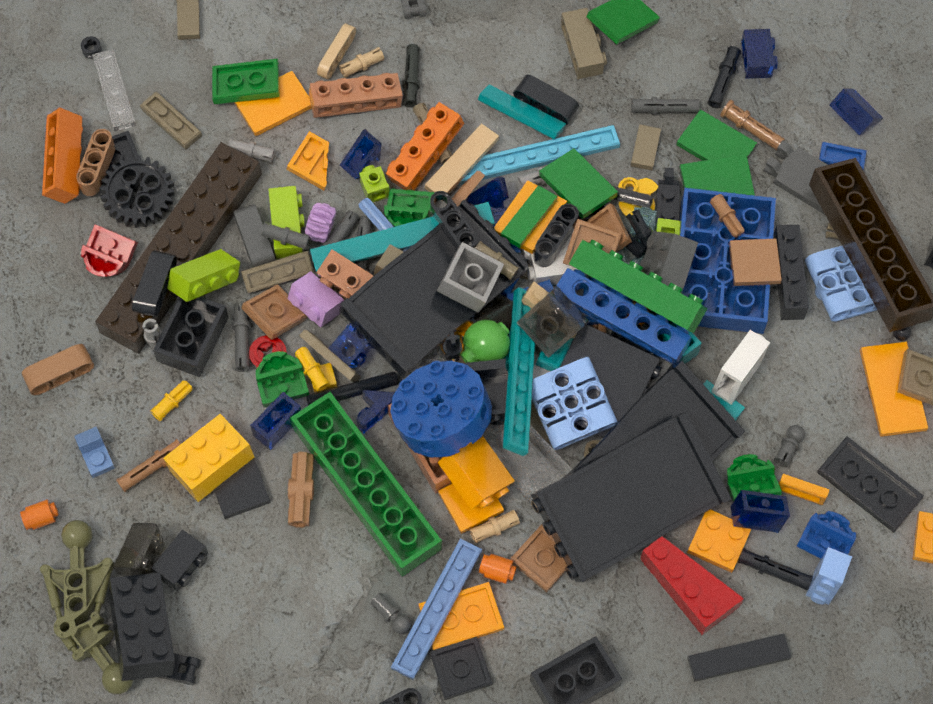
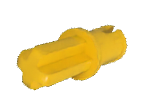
M299 348L295 352V356L305 370L303 372L304 375H308L317 392L323 391L330 383L321 371L320 363H316L308 348Z
M182 381L169 394H164L165 397L150 410L151 414L158 421H162L170 411L179 407L178 403L193 390L192 386L187 381Z

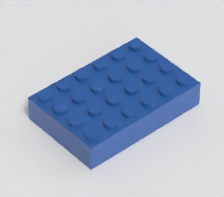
M684 188L681 200L679 235L698 242L682 294L687 297L690 294L703 300L701 305L708 308L698 325L699 327L749 332L751 330L759 334L764 333L768 322L770 285L734 286L729 242L730 240L773 239L776 198ZM722 194L730 208L735 210V216L744 228V233L739 237H733L724 222L719 221L718 213L710 204L711 199L716 195Z

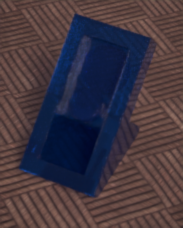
M363 129L340 163V166L354 179H360L359 173L371 161L380 160L382 143L366 129Z
M498 176L471 193L467 197L468 204L475 206L489 202L492 214L504 212L503 201L509 198L505 178Z
M362 391L363 400L370 406V408L365 407L357 416L358 418H356L357 427L363 434L389 413L388 405L392 403L395 392Z

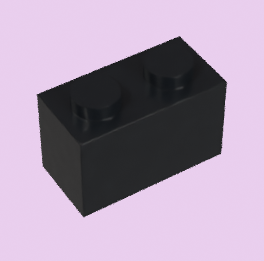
M182 529L151 569L153 573H160L161 580L178 592L181 587H186L191 581V574L197 567H202L208 558L207 548Z

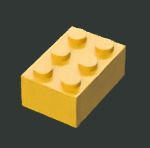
M219 414L163 459L174 477L199 502L255 457L249 443Z

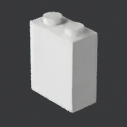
M552 234L554 237H560L558 234ZM572 234L554 262L548 267L536 265L533 260L534 253L530 254L522 249V254L530 265L527 268L529 280L538 284L550 279L552 285H557L567 268L573 271L577 269L562 264ZM541 251L542 254H549L546 251Z
M750 330L722 367L712 393L732 405L759 368L770 342L762 335Z

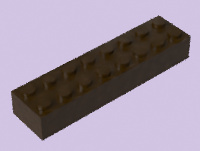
M852 158L815 168L809 186L888 331L893 332L930 321L933 318V294L857 159Z

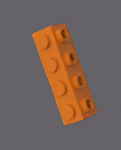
M440 102L435 107H432L423 124L415 129L414 136L409 143L407 142L403 145L397 159L389 164L386 175L390 181L403 190L415 191L465 124L461 115Z
M58 108L47 115L42 196L65 204L76 198L80 191L76 177L80 167L83 127L82 116L63 108Z

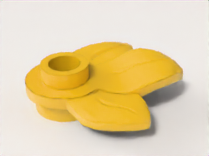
M627 177L622 179L618 185L619 188L623 189L630 186L633 187V191L651 195L658 189V185L648 178L636 180L635 178ZM653 199L651 207L645 208L619 201V208L625 216L629 213L633 215L632 211L638 209L640 212L650 213L655 210V202Z

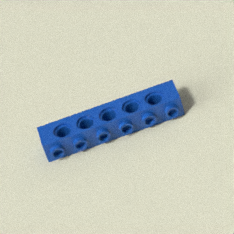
M566 269L553 290L554 297L671 364L680 361L691 343V336L688 335L689 332L681 326L674 327L670 325L668 320L661 315L656 314L654 316L647 312V308L639 303L632 304L627 301L623 294L607 290V287L600 281L595 280L593 282L587 279V276L580 270ZM579 289L588 290V293L584 296L576 294ZM600 300H606L609 303L606 307L596 305ZM620 311H626L629 313V316L621 319L617 317V314ZM645 322L650 327L647 330H640L637 325ZM667 334L670 336V339L662 342L658 339V336Z

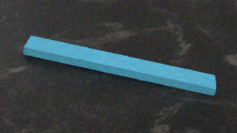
M614 125L484 155L457 186L463 185L476 171H481L485 175L482 180L548 165L573 148L582 156L620 148V142Z

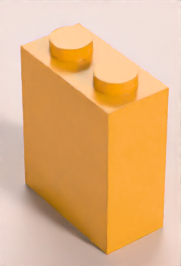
M483 435L474 444L470 442L467 446L460 448L459 453L443 457L438 462L471 510L478 506H481L482 509L494 501L493 498L495 496L497 499L502 498L510 492L508 487L515 482Z

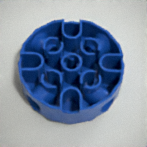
M434 361L431 364L416 369L400 382L393 395L390 412L402 440L415 453L431 458L447 457L459 453L460 448L467 446L470 442L474 444L482 437L491 421L492 404L479 374L468 365L455 361Z

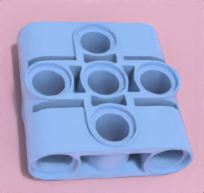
M843 246L813 253L804 260L816 286L815 295L818 299L822 300L831 321H840L877 310Z
M589 357L579 359L533 379L532 401L553 450L564 448L609 429L618 422ZM559 377H566L569 380V383L564 387H559L555 382ZM597 389L601 394L597 399H590L587 396L588 391ZM573 398L578 401V405L570 409L565 406V402ZM546 408H553L556 414L552 418H546L543 416V411ZM578 420H584L588 426L585 430L580 431L574 427L575 423Z

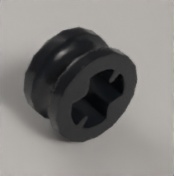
M90 36L82 40L81 49L86 58L95 59L101 55L102 47L96 37ZM93 45L94 49L89 50L88 46Z

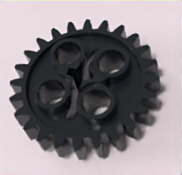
M138 155L136 161H133L132 157L129 156L128 163L120 159L121 166L119 167L112 164L114 171H106L109 179H102L101 181L104 186L100 187V192L104 194L100 198L102 202H106L103 206L105 210H109V216L114 217L116 215L117 223L124 219L126 227L130 222H133L135 228H137L139 222H142L143 226L146 227L148 220L155 224L154 217L156 216L163 219L162 211L169 212V207L166 204H173L171 197L175 196L174 190L171 189L174 187V183L169 181L171 174L165 173V166L159 168L157 160L151 164L150 157L142 161L140 155ZM142 174H145V176L143 177V179H142V181H141V183H140L141 175H142ZM130 175L135 176L133 181L125 180ZM149 182L157 183L155 187H147ZM120 196H128L126 201H118ZM134 200H135L134 208H133V209H130V207L132 206V204H133V202H134ZM142 202L150 203L146 208L139 207Z

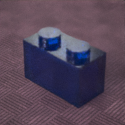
M745 29L741 39L745 79L772 78L773 71L778 66L777 56L773 55L775 38L771 37L770 29Z
M282 392L250 425L252 435L271 450L292 428L290 417L301 411V406L286 393Z
M741 490L730 506L734 527L779 533L790 517L787 496Z

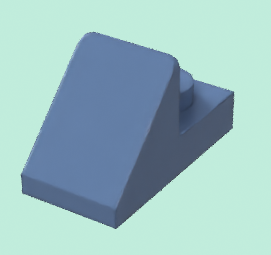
M97 426L74 436L92 478L115 469Z

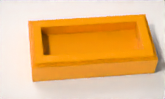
M782 474L779 481L782 492L819 505L824 504L830 490L786 474Z

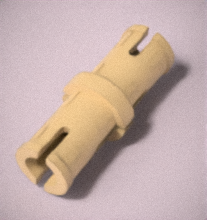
M377 47L363 55H356L355 59L339 65V68L344 78H347L361 70L366 71L368 70L367 67L383 61L384 55L380 48Z
M511 510L497 518L491 517L488 522L471 528L469 531L473 541L477 544L488 537L501 535L502 531L519 525L520 521L515 510Z

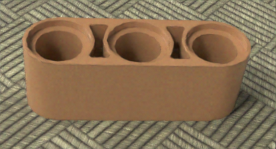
M98 129L92 134L76 178L80 190L86 196L96 195L100 191L102 186L101 180L105 178L106 171L115 152L112 135L106 129ZM93 180L91 183L85 184L86 181Z
M77 344L26 367L22 371V376L32 395H40L90 372L94 368V363L85 345Z

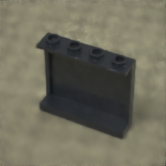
M584 323L581 324L560 366L562 367L579 359L589 357L600 383L604 387V392L617 421L650 388L648 386L651 380H656L662 369L659 366V358ZM559 377L555 383L559 387H564L569 383V380L566 377ZM591 389L588 391L587 396L590 399H597L601 393L597 389ZM573 398L565 402V406L570 409L578 405V401ZM546 408L543 411L549 415L551 413L556 414L553 408ZM578 420L575 425L586 429L588 426L584 420ZM613 427L606 429L602 432H599L596 435L604 438Z

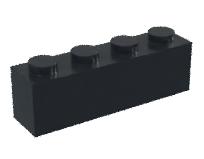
M776 225L773 239L777 240L782 279L781 284H777L781 320H804L809 307L800 225Z

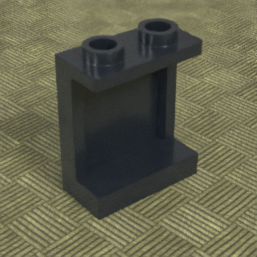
M506 359L463 363L479 374L492 404L491 421L489 424L494 426L503 425L506 410L508 362Z

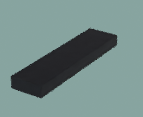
M784 634L688 656L694 682L791 659Z

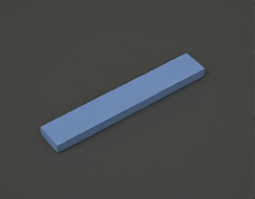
M460 538L391 666L392 670L414 680L481 555V548Z

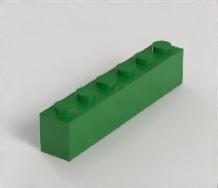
M582 239L569 265L692 333L695 332L708 309L701 305L702 299L693 294L687 297L681 294L683 289L670 282L669 286L661 283L663 278L650 271L649 275L641 272L643 267L635 262L630 261L628 265L621 261L623 259L622 255L613 250L608 254L602 250L604 247L602 244L594 240L588 243Z

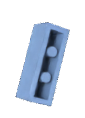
M828 547L815 568L806 596L811 597L810 599L817 604L823 605L826 603L829 605L843 584L852 556Z

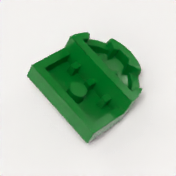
M390 189L387 206L384 205L386 218L396 227L432 217L430 198L434 192Z
M283 351L272 352L263 357L262 362L256 368V381L263 408L309 395L303 368L297 358L295 359Z
M747 454L735 458L733 464L727 468V489L734 507L781 498L782 491L775 476V467L771 461L767 460L765 462L758 459L757 455Z

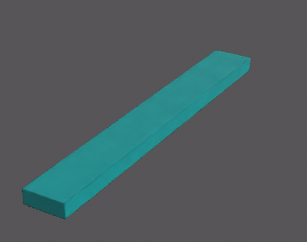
M489 202L475 205L479 215L494 226L495 222ZM433 216L310 249L316 272L318 271L331 250L356 263L382 256L390 244L400 250L408 249L433 230L439 223Z
M518 287L514 290L503 448L525 456L529 449L537 313L534 310L532 311L528 305L522 303L521 300L526 290Z

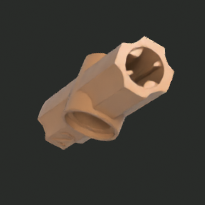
M307 452L293 454L292 473L288 482V500H290L288 525L296 528L309 526L311 501H313L314 479H312L314 455Z

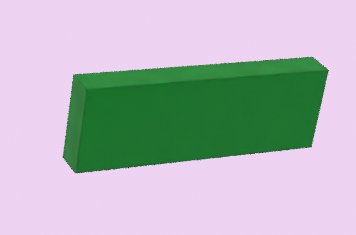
M538 185L503 229L501 236L505 237L511 244L521 248L556 203L558 196Z

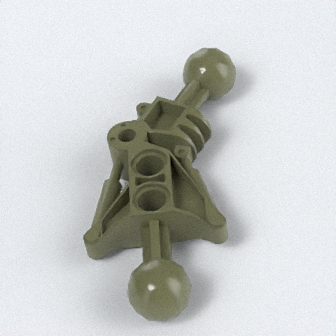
M73 520L63 527L61 533L63 544L70 549V569L54 570L47 564L40 567L52 610H55L57 617L53 627L54 633L61 639L67 649L73 652L72 658L76 662H80L87 657L89 659L93 657L103 671L102 684L106 691L115 695L122 694L130 689L133 680L121 681L119 663H116L104 648L112 640L114 632L109 630L108 624H103L104 618L100 615L101 605L105 602L110 576L115 563L111 558L107 557L99 564L85 568V548L91 543L92 529L84 521ZM83 578L80 586L73 587V583L77 579ZM57 588L64 593V616H62L60 610L62 605ZM79 602H83L82 609L75 612L74 606Z

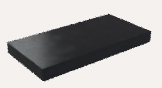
M848 436L817 471L820 476L893 533L924 497V495Z

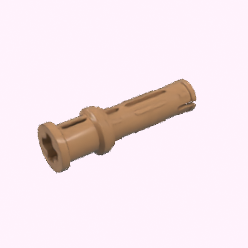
M733 100L726 104L720 114V117H726L735 123L738 129L744 128L776 151L782 140H785L751 117L748 110L744 111L736 106Z

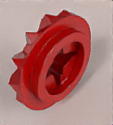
M267 335L257 338L249 349V357L252 364L258 368L264 357L263 351L268 352L271 348L272 352L283 351L287 353L283 341L278 337L271 340Z

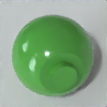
M480 320L473 323L464 334V351L460 353L461 358L465 363L505 359L510 350V338L508 336L510 331L502 322L498 324L493 320Z

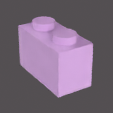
M310 271L292 283L287 299L307 315L311 321L322 327L340 314V304L344 299L334 290L319 281L320 279Z

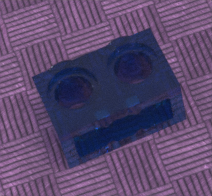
M349 323L328 349L349 367L355 369L356 366L360 367L366 361V354L373 347L366 339H362L361 334ZM354 345V355L347 357L346 349Z

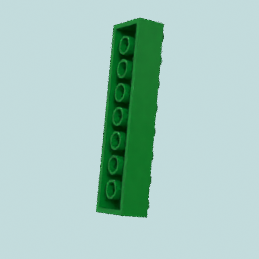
M331 392L290 417L295 433L309 452L314 455L315 460L402 577L442 550V540Z

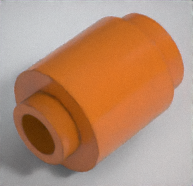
M46 499L25 507V510L21 511L20 515L26 530L31 528L35 530L56 522L55 517L59 516L55 503H50Z
M484 554L479 573L484 574L485 578L507 584L508 580L513 581L517 567L513 566V560L490 554V556Z

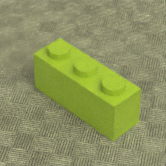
M296 186L268 188L272 225L281 228L289 227L290 230L301 233V228H305L304 214H299V208L303 207L302 195L297 194ZM273 239L276 260L303 252V248L287 243L282 245L280 241Z
M219 249L171 268L167 289L186 302L236 282L239 276L240 261Z

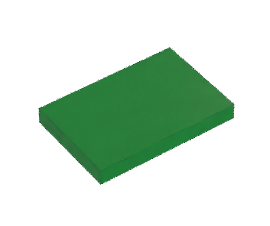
M610 0L590 10L586 16L615 44H619L657 24L660 19L641 0Z
M278 58L212 66V100L214 105L280 97Z
M700 109L680 136L676 145L700 160L705 161L746 154L748 159L757 146V142Z
M574 148L539 170V176L561 198L565 199L567 204L577 207L579 216L582 219L618 196V191Z
M746 154L685 163L679 166L683 188L755 196Z

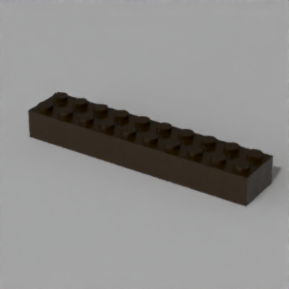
M220 142L96 319L95 323L99 333L138 354L147 343L144 339V329L142 327L144 321L154 319L159 325L178 298V295L168 289L157 317L132 311L133 299L151 252L156 250L176 255V266L207 255L234 216L233 211L239 209L262 175L258 160Z

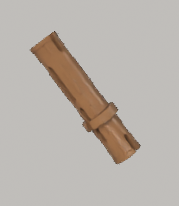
M176 439L161 451L156 450L154 452L155 455L119 479H116L122 490L126 492V490L162 466L164 468L167 467L163 458L177 448L180 442Z

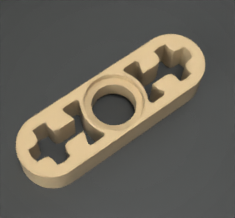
M346 23L341 27L318 66V76L325 79L331 78L354 40L356 34L355 27Z

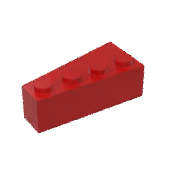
M663 536L642 551L640 560L701 635L705 634L741 606L744 600L743 597Z

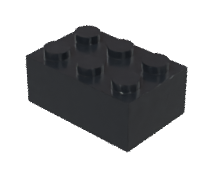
M179 297L153 349L157 362L200 377L229 318L226 306L203 297H198L188 302Z
M597 636L531 672L530 681L544 704H590L620 687L622 677Z

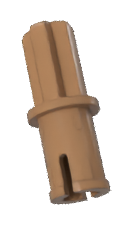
M722 194L713 197L710 204L718 213L719 221L724 222L733 237L742 235L744 228L736 218L735 210L730 208Z

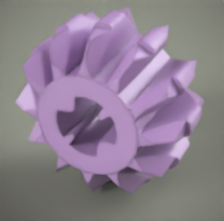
M316 203L313 206L305 228V234L310 235L312 241L323 243L328 239L336 216L335 208L325 203Z

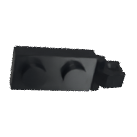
M664 168L663 180L658 179L656 223L658 218L679 221L680 185L679 181L673 180L674 168Z

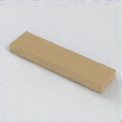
M481 123L425 184V189L429 192L444 191L449 194L499 140V135Z

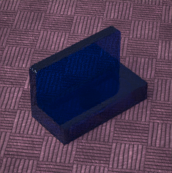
M853 88L842 89L829 104L858 135H863L874 122H880L883 119Z

